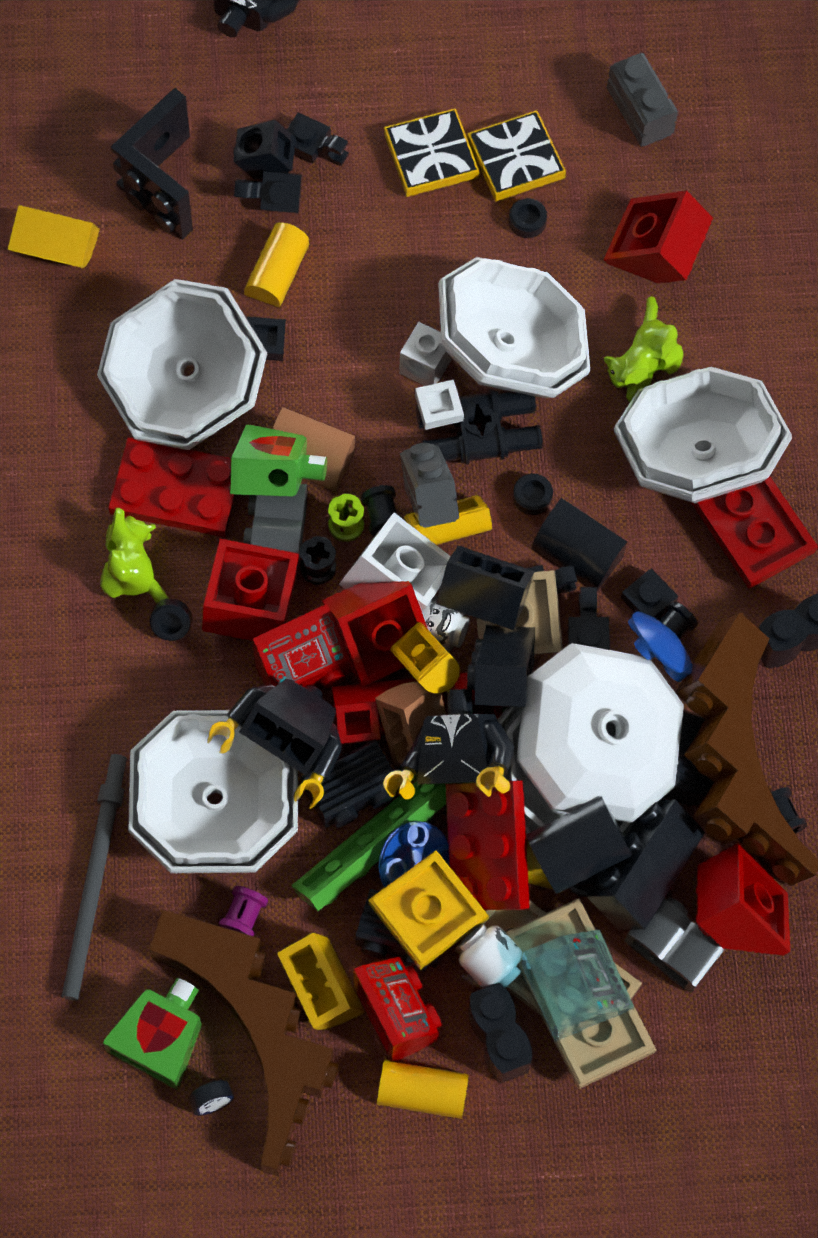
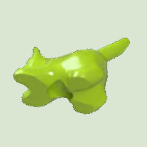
M652 296L647 299L644 322L637 330L630 349L622 357H604V362L609 367L608 372L612 384L617 388H628L626 398L629 402H631L639 389L651 384L652 376L656 371L662 370L671 375L680 368L683 359L682 346L676 343L678 337L677 329L674 325H666L656 319L658 305L656 299Z
M121 508L115 509L112 525H108L106 548L110 553L108 562L105 563L101 575L100 586L103 592L112 598L121 595L135 596L149 593L156 603L169 598L154 579L152 564L143 546L145 541L151 539L150 532L156 528V525H147L132 516L125 518V513Z

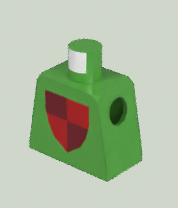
M246 424L231 458L230 494L295 496L303 479L325 480L327 457L306 455L307 438L304 435Z
M176 978L166 997L152 990H145L105 1038L103 1045L106 1052L178 1090L202 1025L200 1017L188 1010L198 993V989L190 983Z

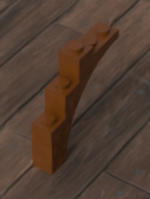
M739 612L716 626L693 663L692 673L684 678L675 692L687 703L693 712L705 719L684 756L696 766L700 773L709 777L714 782L693 819L705 828L710 837L718 840L723 845L738 839L748 852L756 855L773 870L777 878L792 886L816 875L818 859L798 839L781 814L763 775L756 752L752 725V695L758 663L769 638Z
M162 910L149 948L152 960L185 973L209 989L234 1014L253 1044L264 1072L268 1094V1132L261 1160L262 1172L279 1177L282 1165L290 1167L297 1142L290 1140L295 1123L303 1125L310 1100L303 1098L304 1094L321 1098L324 1087L330 1089L333 1087L339 1067L338 1063L332 1062L333 1049L287 1035L288 1031L296 1033L302 1008L296 1006V993L252 980V977L260 978L266 960V953L261 952L260 938Z

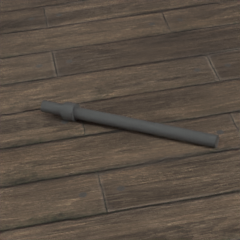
M112 754L110 757L105 784L100 785L97 803L101 804L61 996L67 1000L77 1001L79 998L117 808L122 807L125 790L121 786L127 757L119 754Z

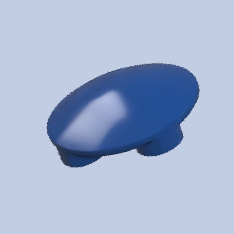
M635 612L628 620V624L639 637L634 642L636 649L647 660L651 661L656 657L663 664L667 674L676 682H681L687 675L692 673L693 669L685 647L676 634L662 622L645 613Z
M421 821L409 822L395 829L385 841L379 858V873L384 888L435 850L438 851L450 867L449 842L442 831L430 823Z

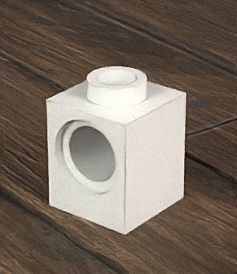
M418 322L400 352L399 374L424 386L438 383L452 360V357L445 351L441 343V332Z

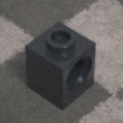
M275 119L237 129L236 144L233 151V162L254 180L263 178L264 170L290 172L293 167L296 138Z

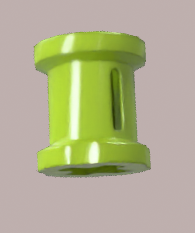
M342 494L339 497L333 498L328 508V515L330 517L328 523L329 531L339 541H354L363 532L364 507L360 499L352 494ZM346 515H350L346 521H342Z

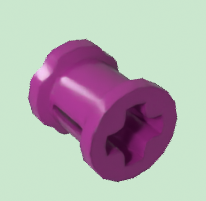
M234 886L231 892L234 896L226 917L221 918L217 926L254 936L255 933L252 930L260 909L265 908L269 900L252 889Z

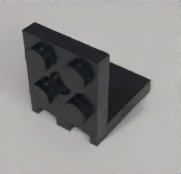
M173 88L110 148L119 157L113 162L114 171L121 176L116 182L117 187L126 193L128 200L134 207L141 211L145 209L153 215L156 223L162 230L167 233L173 232L183 240L193 231L189 192L158 167L190 137L186 96L176 88Z

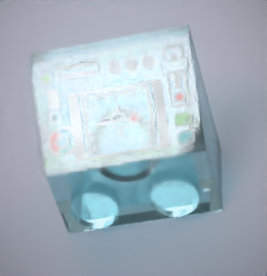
M600 930L563 935L524 951L521 965L555 1041L634 1009V1005Z

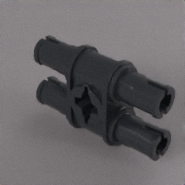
M489 389L487 393L459 396L464 420L453 423L454 427L458 428L456 436L422 440V443L439 446L446 462L460 460V463L468 465L470 461L499 457L500 460H504L505 457H508V453L542 449L543 440L540 425L505 430V427L501 426L500 423L502 417L535 413V396L517 392L499 394L497 390ZM417 404V405H416L417 423H418L419 429H422V428H424V425H423V421H422L421 414H420V411H419V407H418V404ZM475 418L478 419L482 429H485L483 436H481L477 426L474 425Z

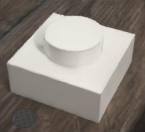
M454 380L415 388V397L425 430L464 420V413Z

